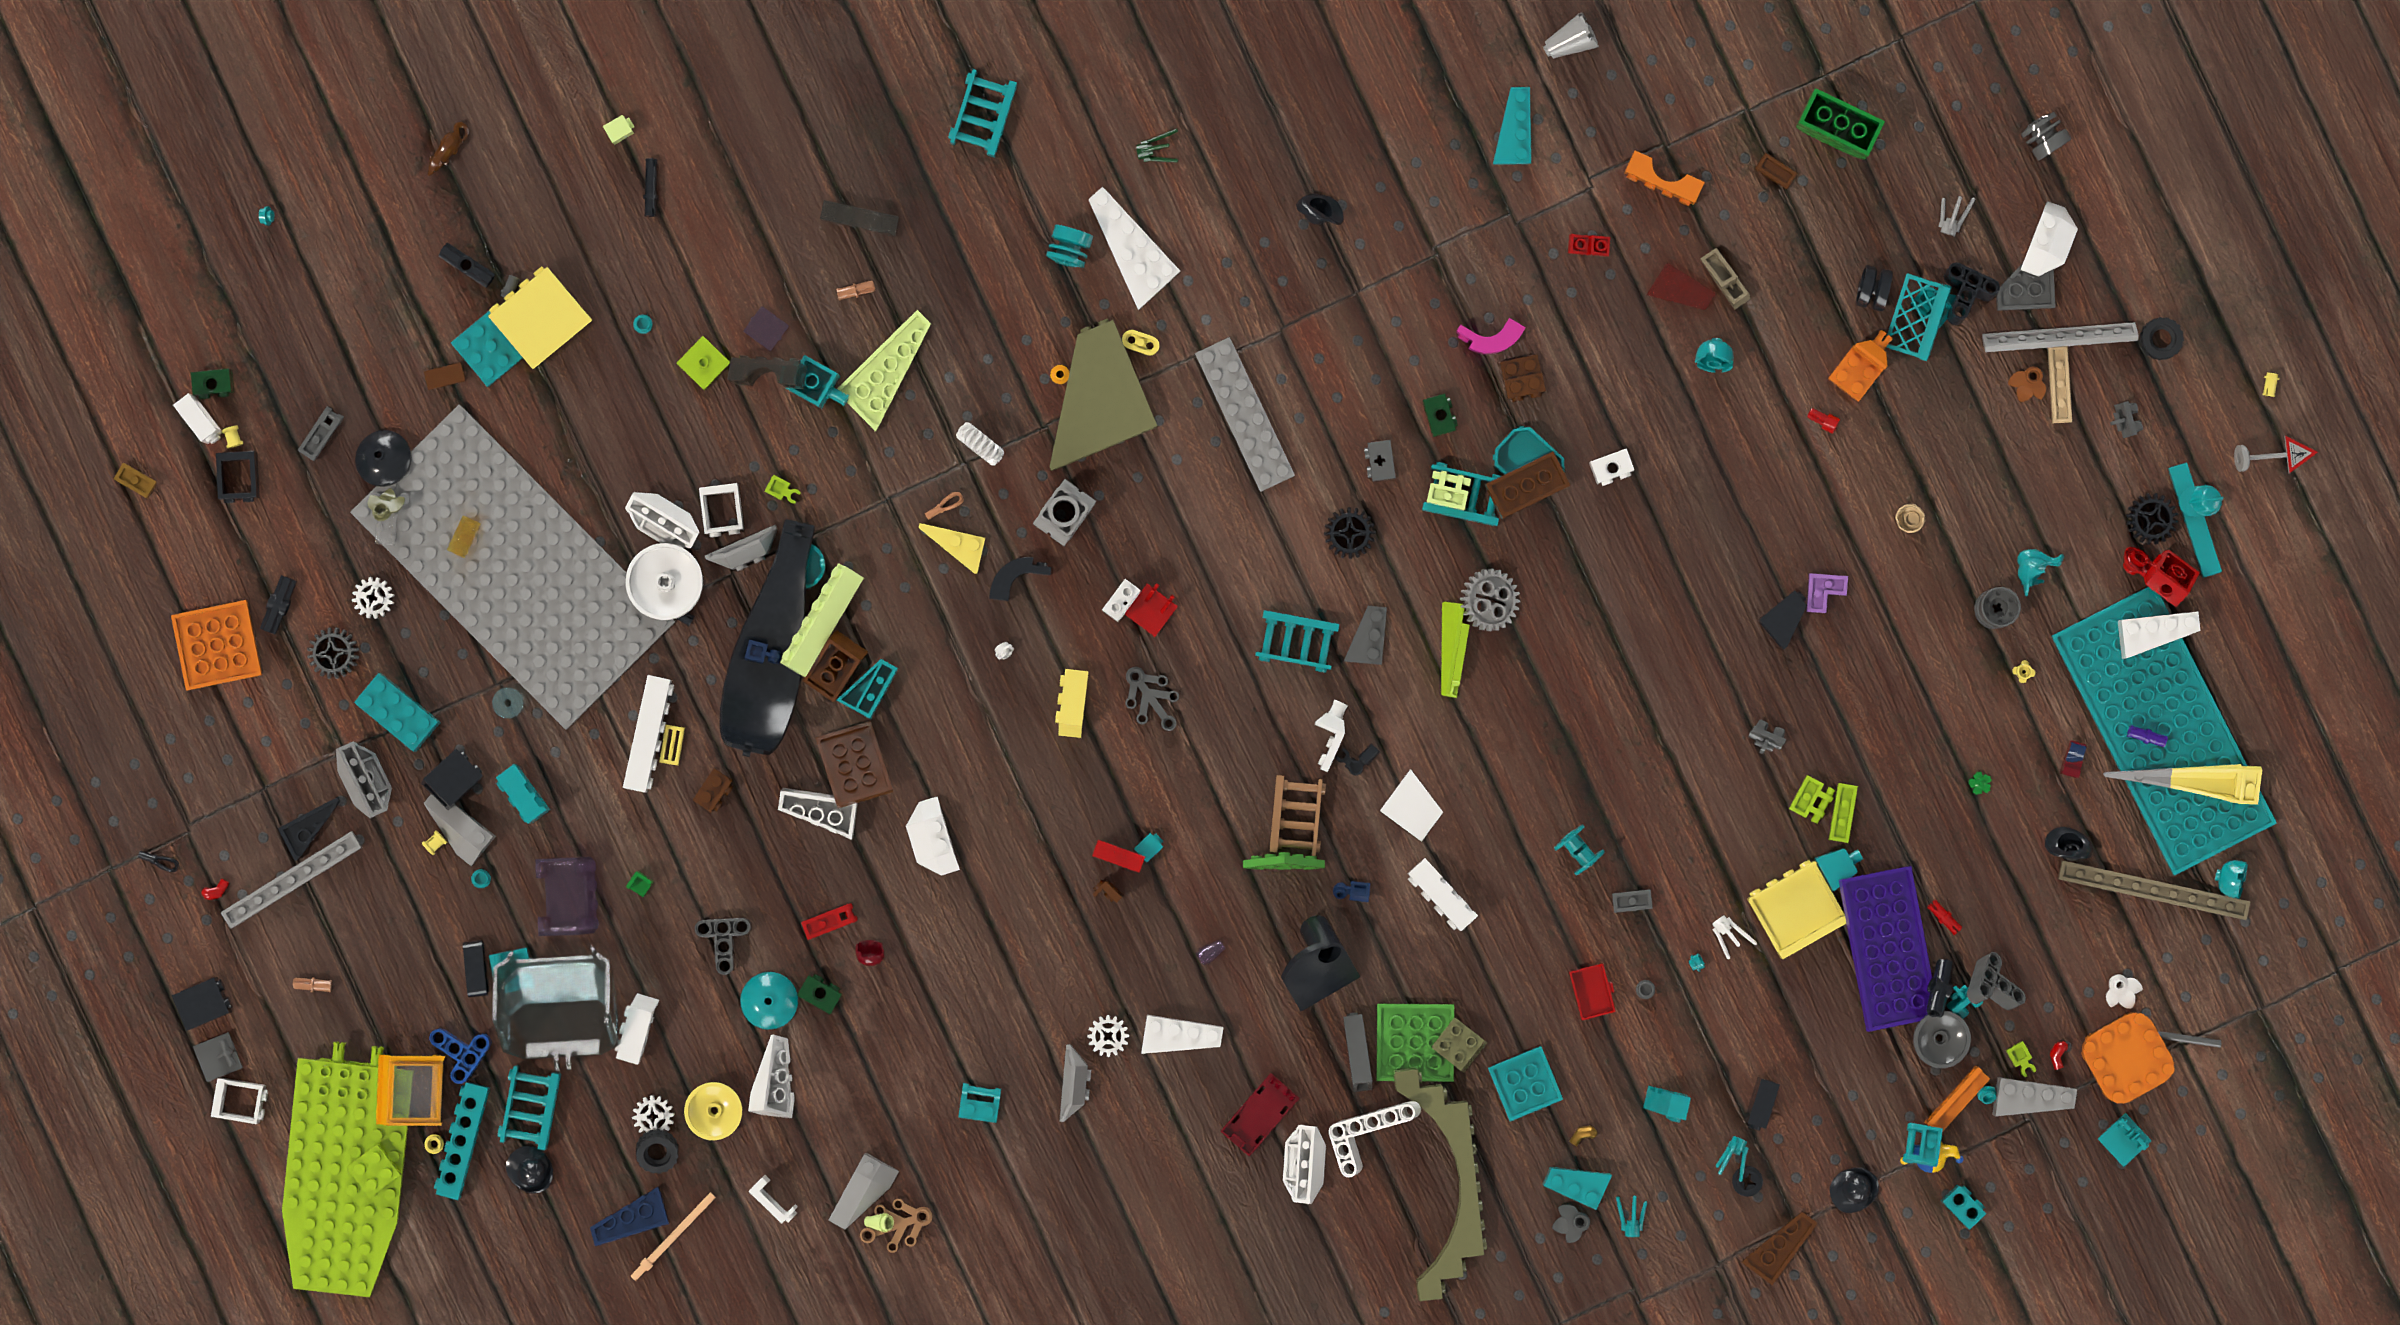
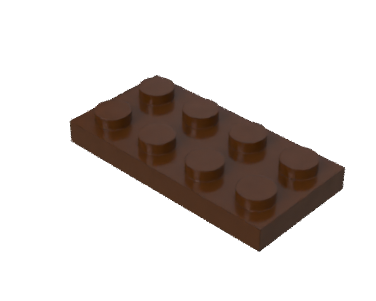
M1554 452L1485 484L1501 519L1571 486Z

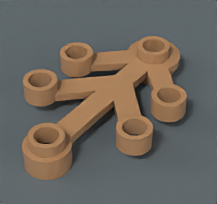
M897 1198L893 1201V1208L895 1210H903L912 1215L903 1218L887 1210L884 1205L879 1204L874 1209L875 1214L878 1215L877 1208L882 1207L884 1209L883 1213L893 1217V1228L890 1231L882 1232L866 1227L861 1231L860 1238L864 1243H871L876 1236L896 1230L892 1240L887 1244V1250L890 1253H895L898 1250V1243L906 1227L915 1223L911 1234L905 1238V1244L912 1247L917 1242L916 1238L921 1227L928 1225L932 1220L930 1209L927 1207L916 1209L905 1204L902 1199ZM896 1201H901L902 1206L900 1208L895 1206ZM925 1213L926 1219L921 1220L919 1214ZM865 1232H871L872 1237L866 1238ZM909 1237L914 1238L913 1244L907 1242ZM891 1243L896 1245L895 1250L889 1249Z

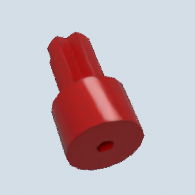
M1814 408L1807 415L1808 419L1822 425V429L1831 434L1835 432L1841 420L1830 413L1827 416Z

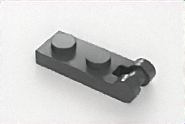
M327 406L297 451L315 461L343 421L344 416L341 414L337 415L333 412L332 408ZM327 418L333 421L331 425L325 423Z

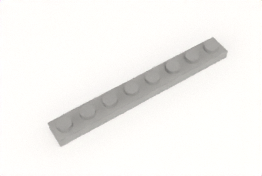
M2134 322L1982 334V342L1985 352L2138 341L2139 335Z
M353 831L225 909L221 914L230 929L363 847Z

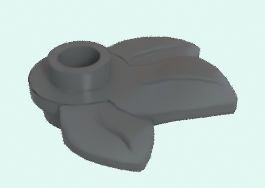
M1561 1205L1558 1207L1561 1217L1553 1223L1552 1229L1558 1233L1566 1234L1567 1243L1576 1242L1580 1239L1582 1231L1588 1229L1590 1218L1587 1214L1578 1212L1572 1205ZM1579 1218L1584 1220L1582 1225L1577 1224Z

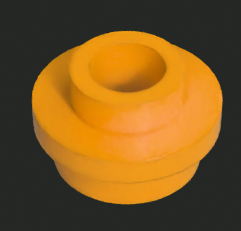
M1063 365L1055 366L1050 374L1052 381L1056 384L1066 383L1069 378L1067 367ZM1058 371H1062L1064 373V376L1062 378H1058L1056 376V373Z

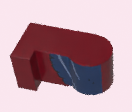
M2073 740L2069 742L2059 774L2079 778L2086 744Z

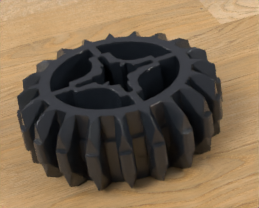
M2147 493L2145 494V499L2143 496H2139V502L2136 500L2132 502L2135 508L2128 507V510L2133 513L2126 514L2127 518H2131V521L2126 522V525L2132 524L2133 526L2128 530L2129 532L2136 531L2133 538H2137L2140 535L2139 542L2143 543L2146 539L2147 545H2150L2153 539L2154 544L2157 545L2159 544V539L2165 542V536L2168 538L2172 537L2169 530L2176 531L2172 524H2178L2177 520H2173V517L2178 516V513L2172 514V510L2176 507L2168 506L2171 503L2170 499L2164 503V495H2161L2158 500L2157 493L2153 494L2152 499L2151 495ZM2147 503L2156 504L2151 512L2140 510ZM2160 508H2162L2166 514V522L2160 517ZM2154 514L2157 522L2150 524L2147 516ZM2138 516L2144 521V530L2138 524ZM2154 526L2164 528L2156 535L2148 534Z
M1351 507L1347 508V513H1344L1342 508L1340 509V516L1336 512L1333 513L1336 518L1335 520L1330 517L1328 518L1332 525H1325L1326 529H1330V532H1324V536L1330 535V538L1326 539L1325 543L1332 542L1329 550L1336 547L1337 550L1334 554L1337 555L1341 551V558L1345 557V553H1349V559H1352V553H1355V556L1359 558L1358 551L1361 550L1363 554H1366L1364 547L1366 546L1369 549L1372 547L1367 542L1375 541L1370 535L1376 534V531L1369 530V528L1374 527V523L1367 524L1371 518L1370 516L1366 519L1362 518L1365 515L1364 511L1360 516L1357 515L1358 508H1355L1354 513H1351ZM1346 518V528L1334 531L1335 525L1341 519ZM1352 518L1359 520L1365 530L1355 529ZM1349 523L1350 528H1352L1355 532H1359L1358 534L1352 535L1351 543H1349V538H1347L1345 534H1340L1348 530ZM1334 536L1345 538L1347 549L1341 547L1336 542ZM1365 536L1364 542L1359 547L1353 549L1354 538Z

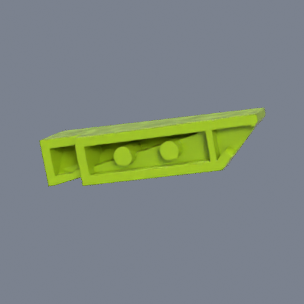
M1443 602L1441 694L1457 698L1470 625L1462 623L1465 608L1460 606L1463 604Z

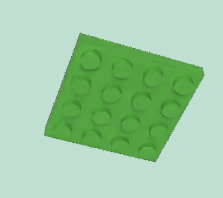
M1377 1004L1376 1081H1394L1393 1070L1417 1068L1418 1072L1422 1074V1081L1454 1082V1065L1432 1049V1045L1454 1019V1004Z

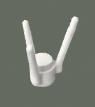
M1723 915L1712 923L1715 927L1712 930L1716 934L1727 959H1730V955L1720 932L1722 935L1727 933L1736 946H1740V943L1730 931L1731 926L1751 943L1757 945V942L1737 926L1730 917L1726 918Z

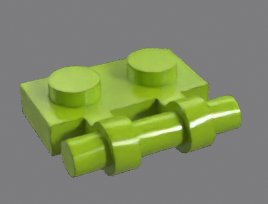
M1806 775L1789 809L1805 818L1809 812L1813 813L1811 821L1818 824L1820 818H1823L1825 815L1824 811L1828 803L1832 802L1835 790L1828 787L1826 793L1822 792L1821 789L1824 784ZM1817 797L1822 798L1818 808L1813 807Z

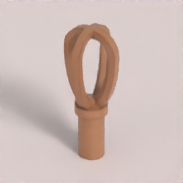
M953 492L945 497L940 504L925 513L928 520L939 513L961 505L964 500L960 492ZM956 495L959 496L958 502L948 507H943L948 500Z

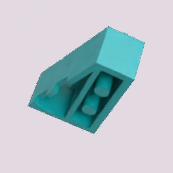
M880 659L837 701L871 719L899 668Z
M513 764L496 777L498 780L497 786L502 792L505 791L509 796L507 798L513 807L518 809L519 815L525 823L533 824L551 810L517 764Z
M1550 1167L1542 1185L1597 1210L1612 1174Z

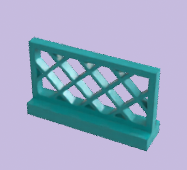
M1907 273L1887 336H1892L1898 333L1903 343L1897 346L1888 344L1886 347L1927 361L1952 286L1943 285ZM1909 279L1916 280L1921 288L1911 293L1907 286ZM1929 286L1938 287L1937 295L1929 299L1925 288ZM1922 290L1927 300L1917 305L1913 294ZM1910 296L1914 307L1905 311L1902 301ZM1928 302L1932 310L1930 314L1923 317L1919 306ZM1916 308L1921 319L1911 323L1907 313ZM1904 315L1909 325L1899 329L1896 320ZM1923 321L1926 327L1925 332L1917 335L1913 325ZM1911 327L1915 337L1905 341L1901 331ZM1917 339L1920 345L1918 353L1911 351L1907 343Z

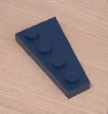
M656 1187L648 1194L641 1196L633 1203L590 1227L595 1246L597 1247L670 1224L660 1188Z

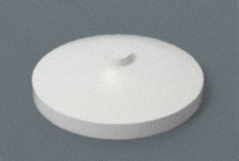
M660 543L643 549L631 561L626 573V590L632 604L642 614L656 620H673L685 615L696 605L703 589V575L698 562L691 553L674 544Z

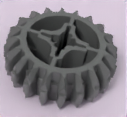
M329 627L327 629L328 634L321 630L322 637L318 634L314 635L317 642L310 640V644L314 645V648L308 647L307 650L313 651V655H308L307 658H314V661L309 664L310 666L317 665L314 668L315 672L321 669L320 676L323 677L327 672V678L331 679L334 673L335 679H339V672L345 677V670L348 672L353 671L350 664L357 666V663L353 662V658L359 659L360 656L354 655V652L360 650L359 648H353L357 641L350 642L353 638L352 634L345 637L347 634L346 630H343L340 634V628L336 627L333 633L332 628ZM334 637L341 639L347 648H338ZM328 639L327 649L319 652L321 644ZM332 648L335 651H342V653H337V655H335V658L330 655H325L332 651ZM348 654L346 662L341 667H338L340 657ZM319 658H328L333 669L325 667Z

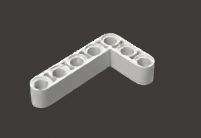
M1409 1101L1341 1120L1333 1124L1329 1128V1135L1341 1173L1345 1177H1353L1362 1170V1161L1354 1136L1410 1121L1419 1116L1421 1112L1420 1105L1415 1101ZM1407 1107L1413 1110V1115L1408 1114ZM1390 1111L1395 1114V1120L1390 1118ZM1372 1116L1377 1118L1378 1125L1372 1122ZM1355 1121L1360 1124V1130L1355 1128ZM1338 1126L1342 1128L1343 1135L1338 1133ZM1343 1145L1348 1147V1153L1344 1152ZM1349 1163L1354 1166V1172L1349 1169Z

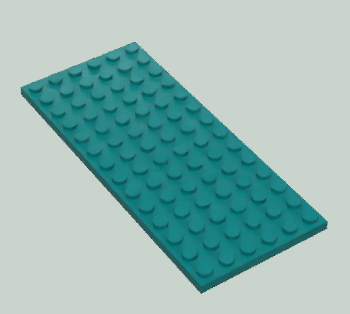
M2146 587L2051 636L2119 771L2237 764L2247 766L2182 638L2122 659L2118 628L2119 620L2170 615L2161 596L2152 591L2150 587ZM2133 725L2144 730L2151 729L2154 733L2168 736L2166 746L2163 748L2151 743L2144 744L2141 740L2127 737L2129 726ZM2125 780L2174 876L2277 824L2261 791L2259 792L2258 804H2237L2188 791Z

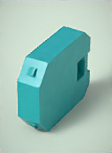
M1524 426L1513 429L1498 445L1493 455L1494 466L1503 475L1551 452H1554L1565 472L1564 458L1531 427L1524 428Z

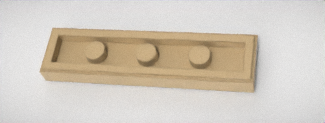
M2068 346L2048 347L2052 424L2072 422Z

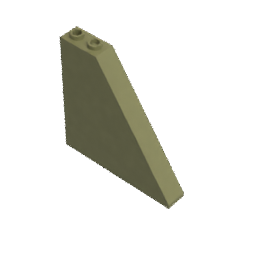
M1102 320L1098 322L1099 326L1083 328L1080 330L1081 333L1077 335L1050 463L1051 471L1158 427L1113 320Z

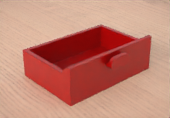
M1101 840L1097 841L1092 855L1140 873L1145 856Z
M1603 963L1569 971L1581 1020L1616 1012L1611 995L1614 992L1612 981L1608 982Z

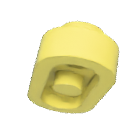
M1128 330L1122 336L1123 345L1127 349L1149 356L1156 354L1159 350V341L1153 336L1135 330ZM1134 337L1135 342L1132 344L1129 343L1128 338ZM1147 343H1152L1154 347L1149 350L1146 348Z

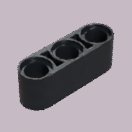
M483 940L463 942L468 997L488 996Z

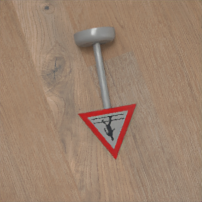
M2284 436L2286 453L2249 455L2245 445H2237L2234 452V461L2237 470L2244 472L2249 468L2250 460L2287 457L2288 473H2291L2318 452Z

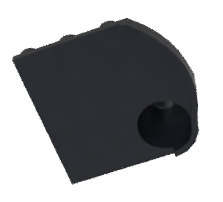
M1321 915L1312 916L1303 922L1300 934L1308 947L1290 960L1281 975L1284 984L1300 1011L1307 1009L1360 978L1359 973L1330 923Z

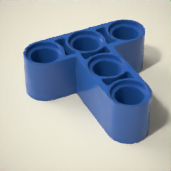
M442 1028L432 1031L429 1036L432 1045L458 1061L451 1072V1079L457 1084H462L469 1080L492 1044V1040L487 1034H480L475 1036L471 1043L467 1045ZM437 1032L442 1033L444 1036V1040L441 1043L435 1040ZM479 1038L486 1040L485 1048L478 1046L477 1041ZM453 1043H457L459 1045L460 1050L458 1053H453L451 1051V1045ZM468 1054H473L476 1057L474 1064L467 1062ZM457 1070L464 1071L465 1078L463 1080H459L456 1077Z

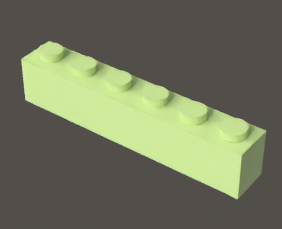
M838 564L832 570L830 579L822 587L821 594L812 604L810 613L803 619L802 626L798 633L793 636L788 650L783 653L781 664L804 677L807 676L864 579L862 576L841 564Z

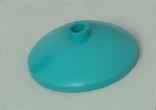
M763 972L755 975L745 984L740 1002L743 1014L750 1023L756 1027L769 1030L780 1028L793 1018L798 1007V996L795 986L787 977L776 972ZM766 998H771L772 1003L770 1005L765 1003Z

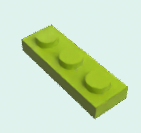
M1838 783L1828 840L1849 842L1858 786Z

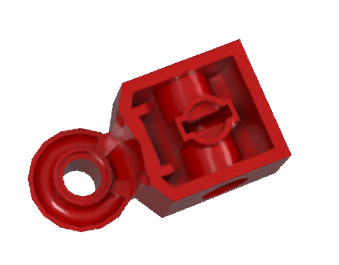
M2128 547L2124 552L2123 567L2125 571L2131 575L2140 574L2143 576L2145 584L2152 591L2158 593L2175 607L2190 593L2200 572L2170 550L2163 551L2153 562L2139 548Z

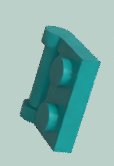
M963 1083L958 1117L997 1123L1001 1088L988 1089L969 1086V1084ZM969 1093L994 1097V1102L967 1099Z
M1908 1123L1906 1152L1903 1154V1162L1937 1167L1943 1128ZM1916 1132L1922 1133L1919 1155H1913Z

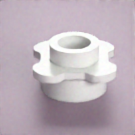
M1003 642L995 648V655L999 660L1006 659L1012 654L1014 648L1008 642Z

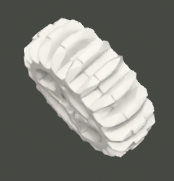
M965 422L958 429L957 438L990 465H996L1004 455L1003 449L973 425Z

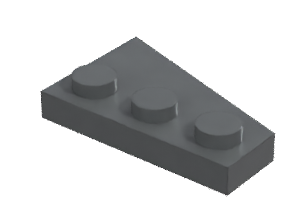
M1367 606L1343 662L1382 665L1387 607Z

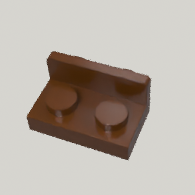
M714 768L693 801L707 809L710 813H713L714 810L717 812L723 804L721 801L723 796H728L734 787L731 785L733 780Z
M1108 879L1105 882L1101 880L1093 888L1095 892L1092 894L1096 897L1104 890V896L1110 902L1115 901L1116 903L1124 896Z

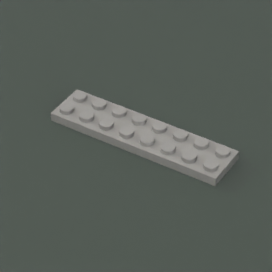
M1230 337L1195 353L1260 492L1294 477L1295 474Z

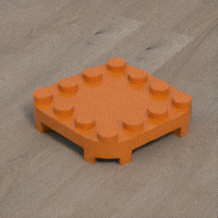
M2130 1012L2124 1014V1016L2094 1033H2090L2085 1037V1041L2082 1044V1057L2100 1086L2103 1095L2115 1103H2127L2167 1081L2174 1073V1062L2170 1052L2153 1022L2142 1013Z

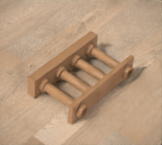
M1276 775L1269 852H1277L1282 847L1312 850V856H1316V852H1320L1321 841H1317L1321 795H1325L1326 783H1322L1323 779H1318V785L1288 782V780H1284V776ZM1283 791L1317 792L1316 804L1286 801V799H1282ZM1281 810L1315 811L1314 823L1287 821L1281 818ZM1279 829L1313 830V842L1284 840L1282 837H1279Z

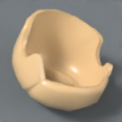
M1905 504L1898 509L1895 519L1901 530L1907 533H1915L1923 527L1925 514L1919 506Z

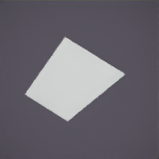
M1411 769L1380 810L1421 842L1443 813Z

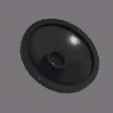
M380 430L373 432L365 437L358 446L355 456L357 471L371 485L377 487L391 486L399 482L408 472L412 458L411 449L407 441L394 431ZM381 452V457L377 458V454Z

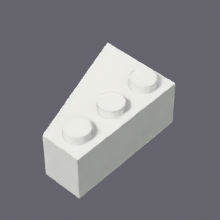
M637 993L630 1006L627 1005L624 1016L627 1017L626 1023H622L619 1032L622 1034V1038L617 1041L615 1051H618L617 1059L639 1064L649 1036L650 1025L654 1019L653 1014L659 1003L658 999Z

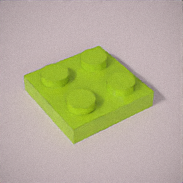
M379 1143L347 1166V1169L369 1198L401 1175Z

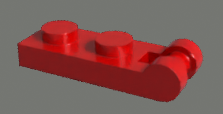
M852 903L801 922L807 940L858 921L857 916H854L852 911ZM845 912L847 919L842 921L839 913Z

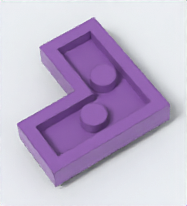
M1809 573L1806 612L1826 613L1828 594L1846 596L1848 576Z

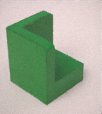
M636 871L626 885V888L644 897L654 881L640 871Z

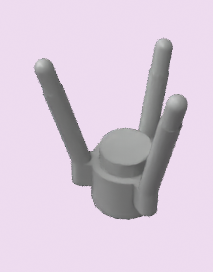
M1958 197L1951 219L1946 218V221L1945 198H1942L1940 223L1938 226L1941 227V233L1955 236L1956 232L1959 233L1963 221L1973 206L1974 197L1971 199L1959 222L1955 219L1962 197Z

